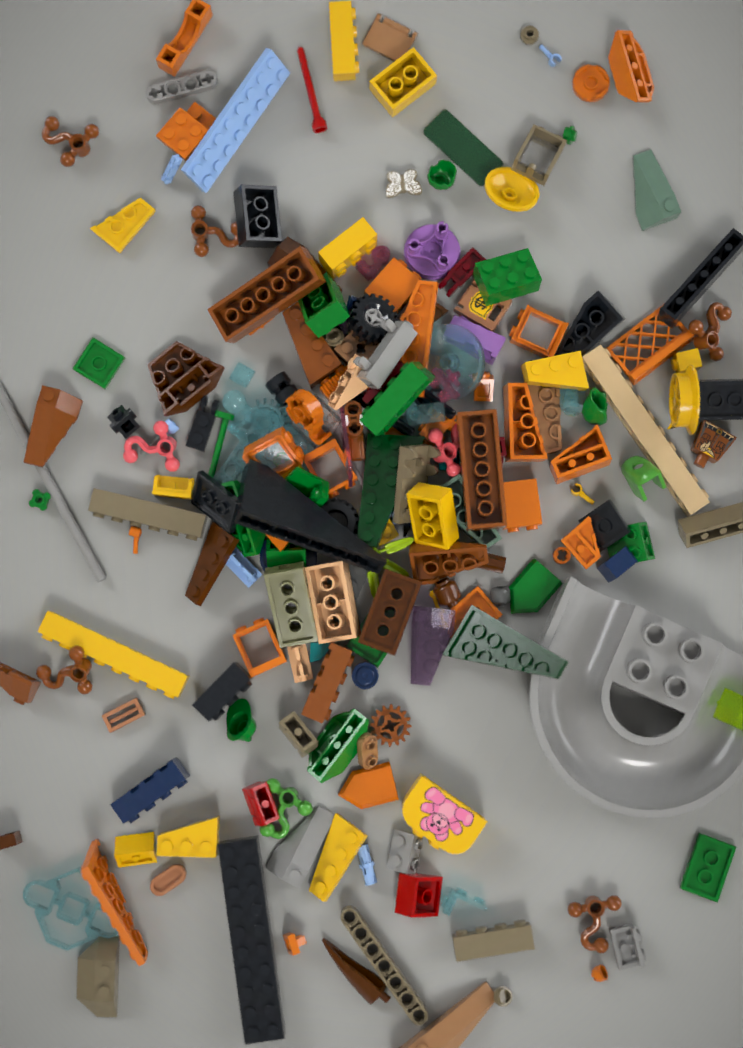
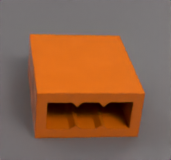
M393 257L364 290V295L368 294L370 296L373 293L375 297L383 296L382 300L388 299L390 301L388 303L389 306L394 305L393 312L398 314L408 303L418 280L422 278L417 272H411L407 269L408 266L404 261Z
M536 478L503 482L507 527L502 528V530L513 533L519 532V528L525 527L527 531L538 529V526L542 525Z

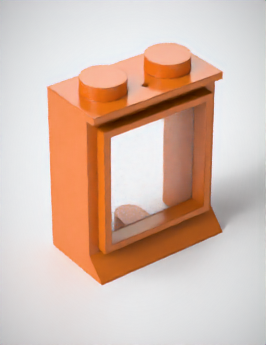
M527 304L526 309L521 308L517 317L520 320L518 326L513 325L509 336L512 337L510 343L542 358L552 357L555 355L569 323L562 322Z
M282 426L244 447L242 458L246 464L251 459L269 466L276 473L282 475L303 464L304 451L295 444L292 434Z

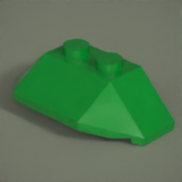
M238 480L221 483V485L238 497L240 488ZM237 524L235 532L231 534L239 539L236 546L242 551V555L248 557L260 554L265 534Z
M355 708L333 716L317 737L318 747L309 753L307 772L320 783L343 773L358 753L357 741L363 733L368 731L369 719Z

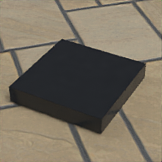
M611 499L578 520L581 523L586 517L589 516L591 518L599 552H602L632 532Z

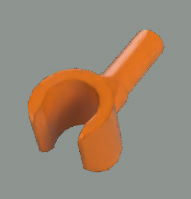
M131 526L129 536L134 537L133 553L138 554V541L142 530L139 527Z

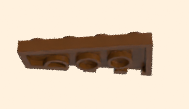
M213 521L185 594L188 599L198 606H201L239 542V539Z

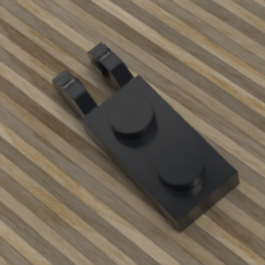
M205 396L202 398L199 410H197L186 443V447L205 452L216 420L215 412L219 406V401L215 400L212 404L211 413L204 412L208 404V397Z

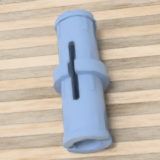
M362 844L357 852L360 861L359 868L362 869L365 886L377 883L373 867L374 860L371 859L368 844Z

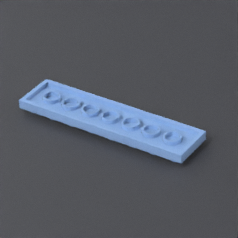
M269 48L263 51L181 168V171L204 193H207L290 75L288 69Z

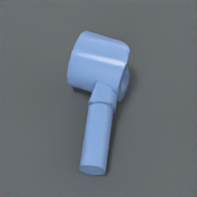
M543 45L539 46V49L549 58L548 63L551 67L556 66L553 58L558 62L562 60L559 54H552Z

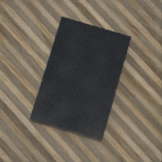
M203 470L199 471L191 503L228 533L235 532L237 524L233 523L238 497Z

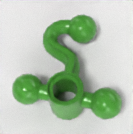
M271 778L267 780L271 794L277 793L280 795V804L277 807V811L280 817L278 821L282 829L276 831L274 825L270 823L260 826V833L264 837L271 836L275 839H281L289 832V823L284 816L285 809L294 805L301 815L307 816L312 812L313 806L307 800H299L298 791L295 788L287 787L283 789L280 787V782L277 779ZM291 793L294 800L286 801L284 794Z

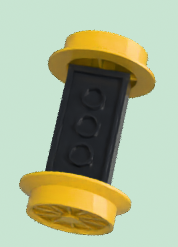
M689 365L685 373H674L671 377L669 388V412L673 427H685L687 433L693 435L697 429L698 420H743V379L698 380L697 371L693 365Z

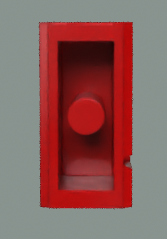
M267 781L256 782L242 789L250 813L253 815L252 819L255 826H265L280 819Z

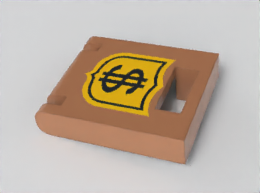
M473 280L472 285L468 287L458 302V306L463 309L456 306L454 312L467 318L470 322L494 332L512 305V300L486 306L477 284ZM497 305L501 312L496 320L493 321L489 319V316Z

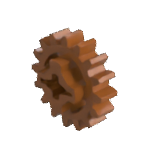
M390 704L389 709H386L383 705V711L376 709L378 715L371 716L375 720L374 723H370V726L374 727L371 734H377V740H382L381 745L388 742L389 747H391L392 742H395L398 746V740L401 739L405 742L404 735H410L407 728H411L412 725L407 724V721L411 718L404 716L406 710L400 712V706L393 709V705ZM389 712L396 713L401 718L395 719L391 717ZM383 715V724L377 726L379 718ZM388 720H391L392 723H397L392 731L389 728L382 729L388 724ZM404 724L403 731L398 736L397 730L399 726ZM380 733H389L391 735V738H386L382 736Z

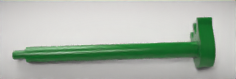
M218 410L215 412V417L223 420L208 475L212 478L215 476L229 421H234L235 415Z

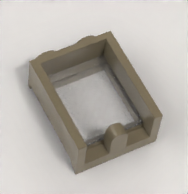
M533 124L515 157L511 170L545 186L567 140L547 131L543 127Z

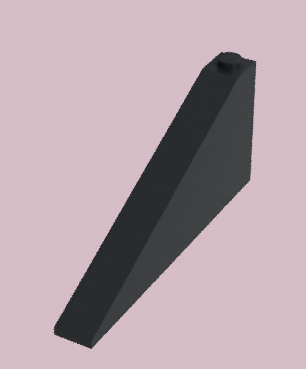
M249 459L242 472L233 523L371 572L380 573L387 563L383 556L269 466Z

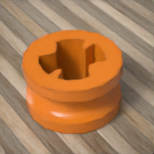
M559 547L553 552V559L557 564H565L571 558V553L566 547ZM558 551L566 552L567 555L564 556L565 561L557 558L559 555Z

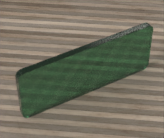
M443 110L423 131V134L480 187L484 186L485 179L490 171L503 166L502 160L448 110Z

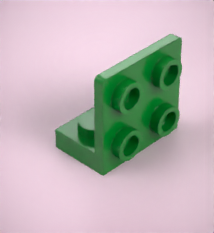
M296 467L285 478L286 481L319 507L328 500V481L299 467Z
M647 522L628 525L632 532L607 548L609 558L626 546L638 562L655 559Z

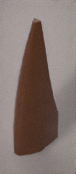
M322 939L329 955L339 970L370 1005L378 998H381L385 1003L390 1000L391 997L384 991L387 987L386 984L373 971L347 956L327 939Z

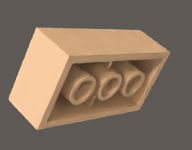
M335 561L305 567L319 644L359 637L361 630L348 563ZM327 580H332L333 584H327ZM331 599H335L336 604L331 603ZM334 618H338L340 623L335 622Z

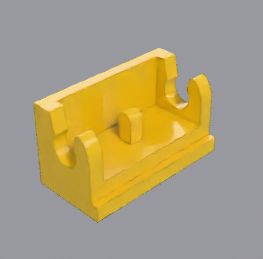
M156 475L154 477L152 494L159 497L192 500L195 479Z

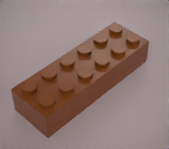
M300 246L207 310L225 342L236 343L324 284L326 280L308 249Z
M497 409L457 412L456 421L466 531L506 528L507 517Z

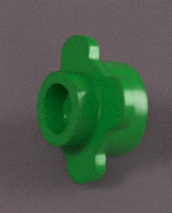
M38 489L33 490L32 500L29 501L30 507H38L42 511L46 510L51 495L48 492L42 493Z

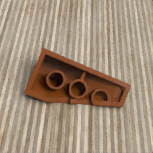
M42 385L36 404L24 463L43 468L56 450V446L67 435L69 428L77 421L83 403L82 400L60 389Z
M413 541L409 549L413 579L422 582V585L434 584L447 576L453 577L456 576V573L463 570L469 571L489 563L486 544L455 542L448 550L417 544Z

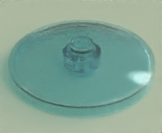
M441 324L433 327L428 370L436 378L426 389L442 401H455L468 396L477 388L485 370V355L480 341L470 330L455 324Z

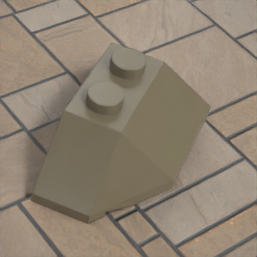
M99 936L78 957L76 998L97 1017H117L120 936Z

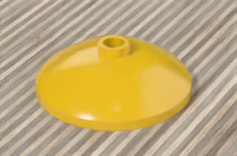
M511 167L496 168L490 171L485 179L484 187L488 197L497 206L513 212L527 211L533 208L539 199V188L536 182L511 170Z

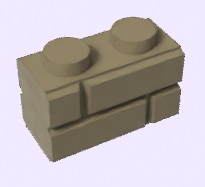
M295 711L279 722V729L292 746L297 749L302 758L318 747L317 739Z

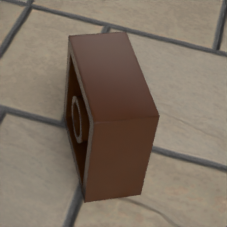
M20 830L0 836V850L22 843Z

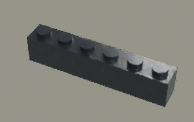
M733 228L660 308L657 318L673 329L743 251V235Z

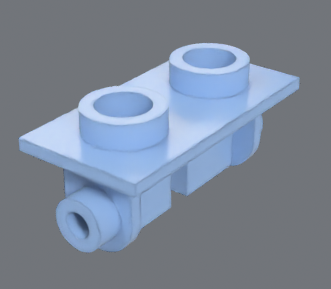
M237 548L233 550L226 565L249 588L262 576V573Z

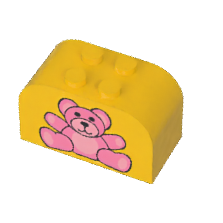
M421 773L402 801L403 816L406 823L412 827V832L421 839L423 836L426 837L429 844L435 849L439 850L441 848L451 854H460L467 851L487 824V820Z

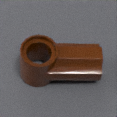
M488 553L489 563L477 567L503 574L506 557Z

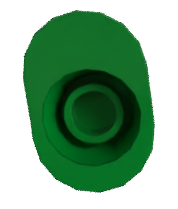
M240 698L228 709L226 717L227 737L231 741L241 740L250 742L257 725L251 716L250 703L246 699Z

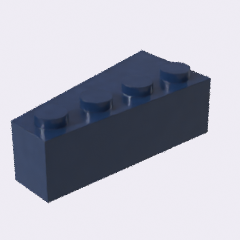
M176 757L110 805L123 824L127 821L131 824L140 817L138 813L145 809L148 812L156 806L154 803L156 800L161 798L163 801L172 794L171 789L176 786L179 789L188 783L186 779L190 775Z

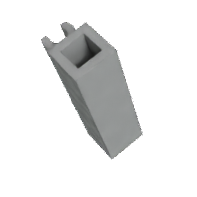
M383 318L379 325L388 331L368 360L364 356H361V358L357 356L353 361L355 365L361 368L357 377L369 388L380 389L418 334L410 322L406 320L393 322L390 319L386 320Z

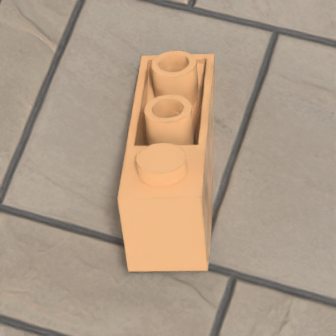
M357 354L349 360L346 372L339 378L336 390L329 397L328 405L334 410H338L368 388L357 377L361 371V368L353 363L355 358L359 356Z

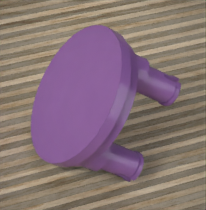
M440 221L437 225L428 224L421 226L409 235L405 243V262L410 271L417 272L422 279L440 280L445 278L447 273L460 259L459 242L456 236L448 229L447 223L444 225V221Z

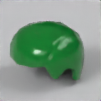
M439 160L435 166H431L427 175L429 184L436 190L449 189L453 186L456 179V167L450 161Z

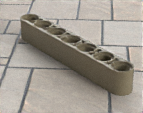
M352 905L345 906L341 911V921L410 1020L415 1025L425 1024L428 1019V1013L424 1003L359 911ZM351 911L355 914V918L353 920H346L344 914ZM364 928L367 933L365 936L360 937L356 934V930ZM370 944H375L378 950L371 953L367 950V947ZM383 960L388 961L390 964L386 969L379 967V963ZM393 977H398L401 979V982L398 985H392L390 980ZM406 993L413 996L408 1002L402 1000V996ZM416 1010L424 1012L421 1018H416L413 1014Z

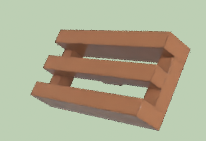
M135 698L102 715V718L109 732L112 733L146 714L138 698ZM135 703V708L108 720L107 717ZM136 711L140 713L114 727L111 726L112 723Z

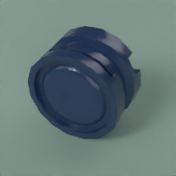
M360 663L352 671V680L360 689H370L378 682V670L371 663Z

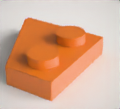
M589 516L560 540L585 569H588L601 557Z

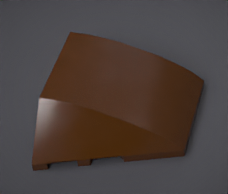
M178 341L174 342L147 364L165 417L187 412L216 388L225 369L224 366L214 363L209 358L203 357Z

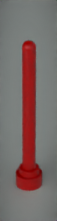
M299 47L297 54L314 118L311 124L314 133H322L328 129L327 123L320 115L304 48Z

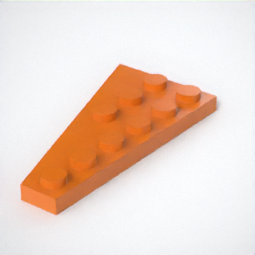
M418 280L409 299V304L400 318L401 321L406 320L414 326L413 329L418 333L400 358L403 364L407 362H420L428 370L438 282ZM425 390L419 395V397L424 398Z
M96 839L90 844L81 868V875L91 886L92 894L95 897L97 896L100 901L102 911L109 916L112 927L118 931L121 942L124 945L126 944L129 949L130 957L136 961L138 966L146 963L149 952L139 930H134L133 916L131 912H126L123 905L126 900L114 873H109L108 859L106 855H101L98 848L101 843L99 839Z

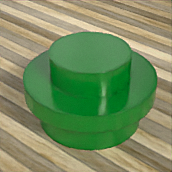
M574 126L565 127L563 139L567 140V145H571L577 138V130H575Z

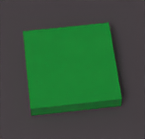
M92 338L74 365L73 370L106 390L126 358L97 339Z

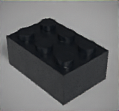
M241 184L233 192L239 247L275 248L282 242L277 186Z
M233 662L192 706L208 722L213 719L216 721L225 713L223 709L227 705L230 707L239 699L237 695L241 691L246 692L252 686L250 681L253 677L251 678L250 674L237 662Z

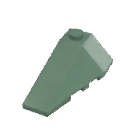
M652 150L634 155L635 214L641 230L644 231L677 219L682 211Z

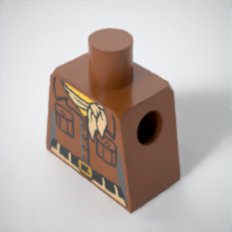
M703 420L699 424L691 447V451L697 454L693 464L704 469L707 461L713 464L716 463L737 437L711 422Z

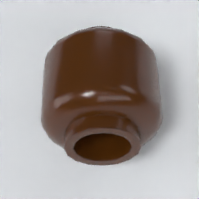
M446 577L441 579L440 582L435 583L433 593L440 605L453 607L458 604L461 591L455 580Z

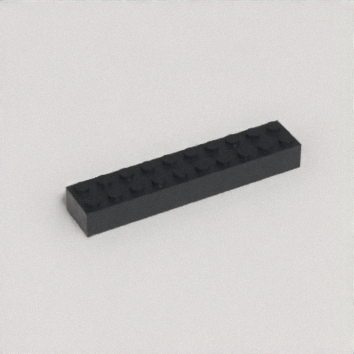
M259 836L220 841L218 843V852L244 1042L247 1045L284 1039L286 1031Z

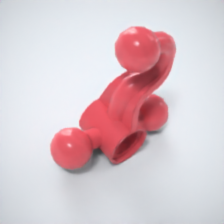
M157 421L153 426L154 432L161 439L157 445L149 446L139 436H131L125 441L123 459L127 463L137 461L138 453L132 449V444L137 443L146 453H159L161 456H166L165 467L168 471L175 472L180 467L179 460L173 455L177 442L173 437L167 436L168 425L165 421ZM163 442L169 443L171 450H165L162 445Z
M457 423L451 431L452 443L444 444L442 441V431L437 428L431 429L428 433V438L432 443L436 444V448L441 453L439 457L433 459L437 463H446V473L450 477L457 476L461 473V467L452 460L456 457L457 449L459 448Z

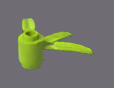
M414 538L399 539L385 544L383 549H373L379 554L385 551L387 554H391L411 545ZM386 559L387 563L383 569L409 577V573L405 569ZM368 571V583L374 598L379 586V578L377 573Z

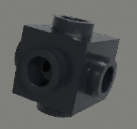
M122 405L114 409L107 417L111 421L109 426L116 434L120 432L125 439L140 427L135 421L137 416L130 408L126 410Z

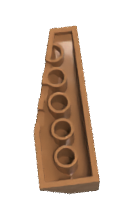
M485 981L399 1048H459L495 1003L494 991Z

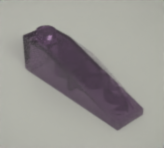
M413 606L411 684L431 685L442 654L454 631L456 610Z

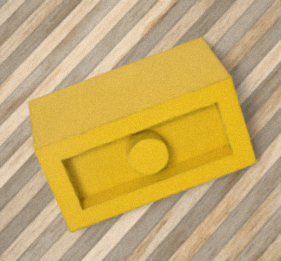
M147 832L115 837L114 856L118 868L157 863V854L154 847L155 833Z

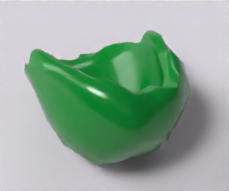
M595 387L590 389V393L581 408L582 416L588 423L600 426L607 422L606 411L608 403L605 392H600Z

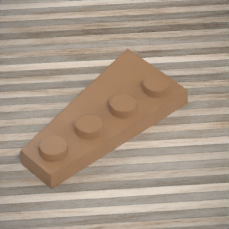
M528 385L534 406V414L538 421L539 432L544 442V450L547 454L559 452L562 450L560 388Z

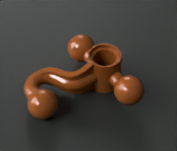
M54 116L46 118L45 126L42 130V138L48 144L54 145L64 140L69 141L72 149L69 152H64L60 157L61 164L66 167L74 165L76 155L79 157L87 156L90 152L88 141L95 139L99 135V128L95 124H88L85 127L84 135H72L68 132H62L51 137L49 133L59 128V120ZM83 143L81 147L76 148L78 144Z
M199 205L193 207L191 215L195 222L191 226V232L194 240L197 241L194 247V252L197 256L204 257L208 254L209 247L205 244V240L211 234H216L221 243L226 247L232 248L239 245L236 222L230 226L234 239L229 240L222 229L219 227H208L203 221V218L206 216L204 207ZM198 228L205 230L203 234L195 233Z
M714 302L707 310V330L704 332L703 323L696 319L689 323L688 329L690 333L695 334L693 338L695 348H698V350L708 349L710 359L719 361L723 358L724 351L721 347H718V333L720 330L718 318L726 321L731 318L732 311L728 306Z
M75 645L70 648L69 656L75 663L74 665L62 668L57 675L56 681H51L49 678L52 672L49 666L41 665L36 670L37 677L50 689L60 688L64 683L65 676H69L73 681L78 682L77 689L81 694L86 695L92 691V683L87 680L92 664L88 659L83 658L84 650L81 646Z
M591 895L586 898L582 905L578 902L569 904L567 911L570 916L577 918L583 912H588L593 918V924L581 934L580 941L585 949L598 953H605L608 950L609 943L606 939L599 937L594 943H590L588 938L599 929L601 925L600 916L604 914L606 908L611 911L620 909L622 902L618 896L612 895L607 900L601 901L599 897ZM592 903H599V907L596 910H590Z

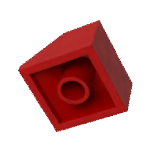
M399 873L395 913L411 918L438 916L443 877L419 873Z

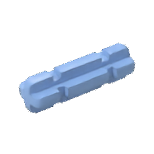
M179 154L171 156L161 177L164 184L172 182L182 162Z

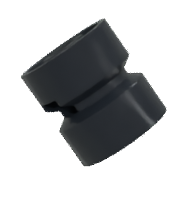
M285 371L274 376L265 385L271 395H276L275 400L281 408L288 405L285 400L298 390L294 384H290L291 379Z

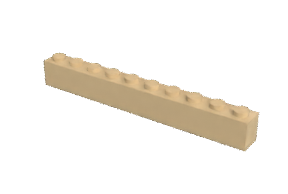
M599 345L582 357L585 370L600 392H605L607 402L647 460L661 471L667 489L687 517L710 503L707 492L704 489H700L696 476L693 473H689L684 459L678 457L675 453V446L672 442L666 440L664 430L655 424L653 414L649 410L646 411L642 405V398L638 394L635 395L632 390V384L628 379H624L617 363L614 364L610 359L611 354L608 349Z

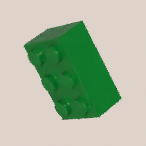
M528 248L477 262L473 270L474 280L486 306L537 292L542 282L540 273Z
M327 272L323 274L326 282L298 301L305 323L318 338L328 334L331 329L338 324L344 323L350 317L340 288Z

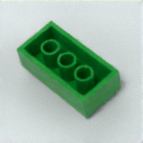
M420 362L405 363L400 369L402 373L397 378L393 377L387 383L388 388L386 391H381L374 398L376 402L371 407L367 406L361 413L362 418L360 421L375 436L385 434L436 378Z

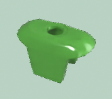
M633 456L622 464V474L634 495L643 502L647 498L641 486L642 484L652 480L660 488H666L661 471L649 460L640 456ZM643 464L641 468L634 469L636 465Z

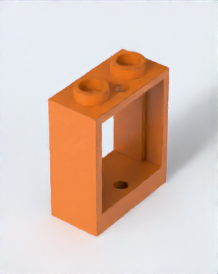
M335 438L307 453L303 459L309 472L317 476L310 463L334 450L338 454L350 478L329 489V499L339 495L338 491L343 488L346 490L352 488L358 480Z
M263 617L253 621L254 625L249 628L244 625L235 629L236 633L232 635L251 678L288 662L282 648L279 646L277 636L269 619L264 620ZM266 626L279 657L253 668L240 637Z

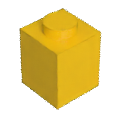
M698 348L675 353L671 359L673 371L685 373L689 365H693L696 370H699L703 365Z

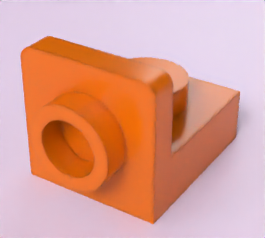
M484 371L474 374L473 400L493 402V375Z

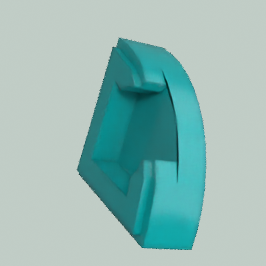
M310 643V662L323 658L329 650L330 643Z

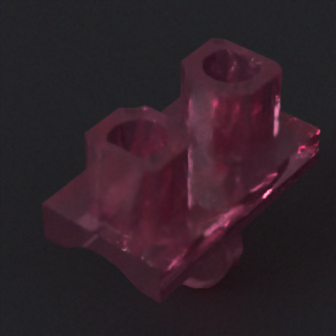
M437 367L432 369L431 371L436 378L429 385L433 389L440 384L444 387L437 394L439 399L443 403L450 401L452 398L457 400L460 394L453 384L456 387L461 384L458 381V378L461 376L459 371L453 373L450 369H447L444 373L442 369Z

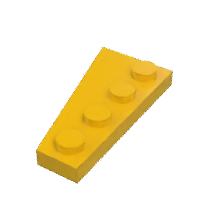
M338 813L334 815L309 891L323 902H327L368 836Z

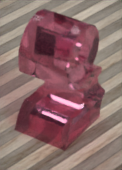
M382 245L372 250V265H368L365 261L356 262L355 268L367 281L375 279L381 271V266L388 264L390 260V250L388 247Z

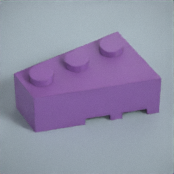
M454 315L443 335L444 340L490 365H493L506 340V337L469 322L467 318L461 315L459 317Z

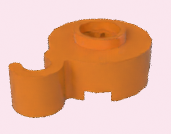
M298 389L285 400L288 404L286 412L295 424H302L304 426L303 429L308 431L310 439L315 444L321 445L332 435L330 431L326 433L322 429V425H324L323 408L312 393L304 389Z

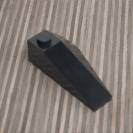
M598 290L582 305L576 319H574L572 326L554 356L581 351V355L584 356L626 318Z

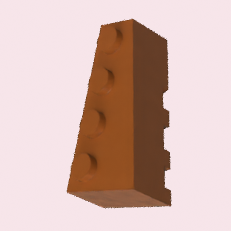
M332 642L329 645V650L324 657L321 669L301 715L322 724L324 720H329L332 710L329 709L332 702L336 703L340 694L337 688L339 684H344L347 674L344 673L347 666L351 667L355 658L352 655L353 651Z

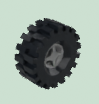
M373 293L370 296L365 294L357 299L349 309L350 317L347 318L346 322L350 324L348 329L349 331L353 330L352 336L354 338L358 336L359 342L362 343L364 340L366 341L365 345H370L372 342L374 346L380 343L388 332L379 325L383 318L395 322L398 321V319H395L398 314L393 312L395 307L394 305L389 306L388 303L390 301L388 299L384 301L382 300L383 296L375 297Z

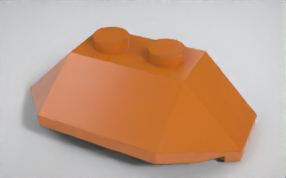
M617 30L608 61L618 94L634 102H651L654 84L645 53L638 41L633 37L632 31Z

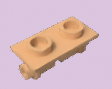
M306 644L287 647L294 682L298 683L314 679Z

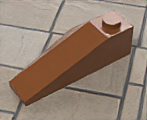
M0 662V686L10 696L15 697V702L22 705L31 703L41 681Z

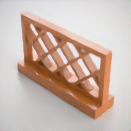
M661 307L607 347L611 358L627 375L633 386L693 341L695 334L690 333L680 321L675 327H678L682 332L679 335H669L670 327L663 321H657V315ZM645 324H654L653 333L642 332L643 326ZM656 325L668 326L667 334H657ZM631 335L639 336V344H628V337ZM642 336L653 337L652 346L641 345ZM655 337L666 338V344L663 347L654 346ZM616 346L625 347L624 356L615 355L612 349ZM627 347L638 348L637 357L626 356ZM640 349H650L651 356L641 358ZM625 360L637 361L636 367L629 371L625 366Z

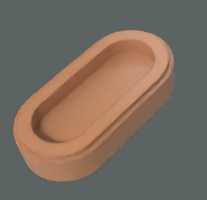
M180 864L170 866L152 879L150 883L151 892L156 896L165 895L185 880L187 875L186 869Z

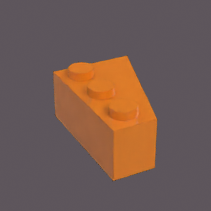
M598 424L586 435L579 438L572 446H569L551 460L549 468L556 485L610 465L612 457Z

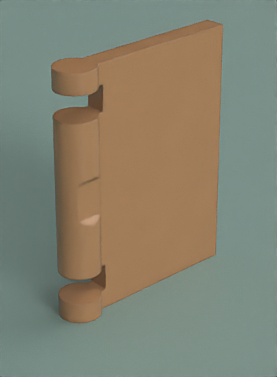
M378 13L362 45L396 61L410 50L418 33L414 31L410 38L408 37L410 33L409 28L387 17L381 23L379 21L382 15Z

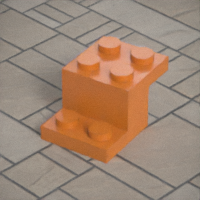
M194 102L187 111L180 107L158 132L156 137L173 152L179 154L183 160L187 161L216 118L198 103Z

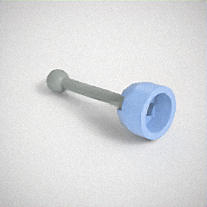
M170 418L165 421L168 425L167 434L172 435L179 430V427ZM160 436L154 439L149 446H154L160 440ZM141 449V455L146 456L148 453Z

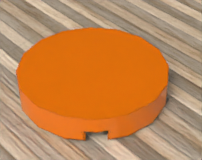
M585 65L579 68L574 75L572 82L573 91L583 101L597 102L607 94L610 79L606 70L601 66Z

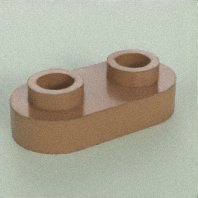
M369 732L363 733L357 741L358 763L367 770L373 768L378 761L377 738Z

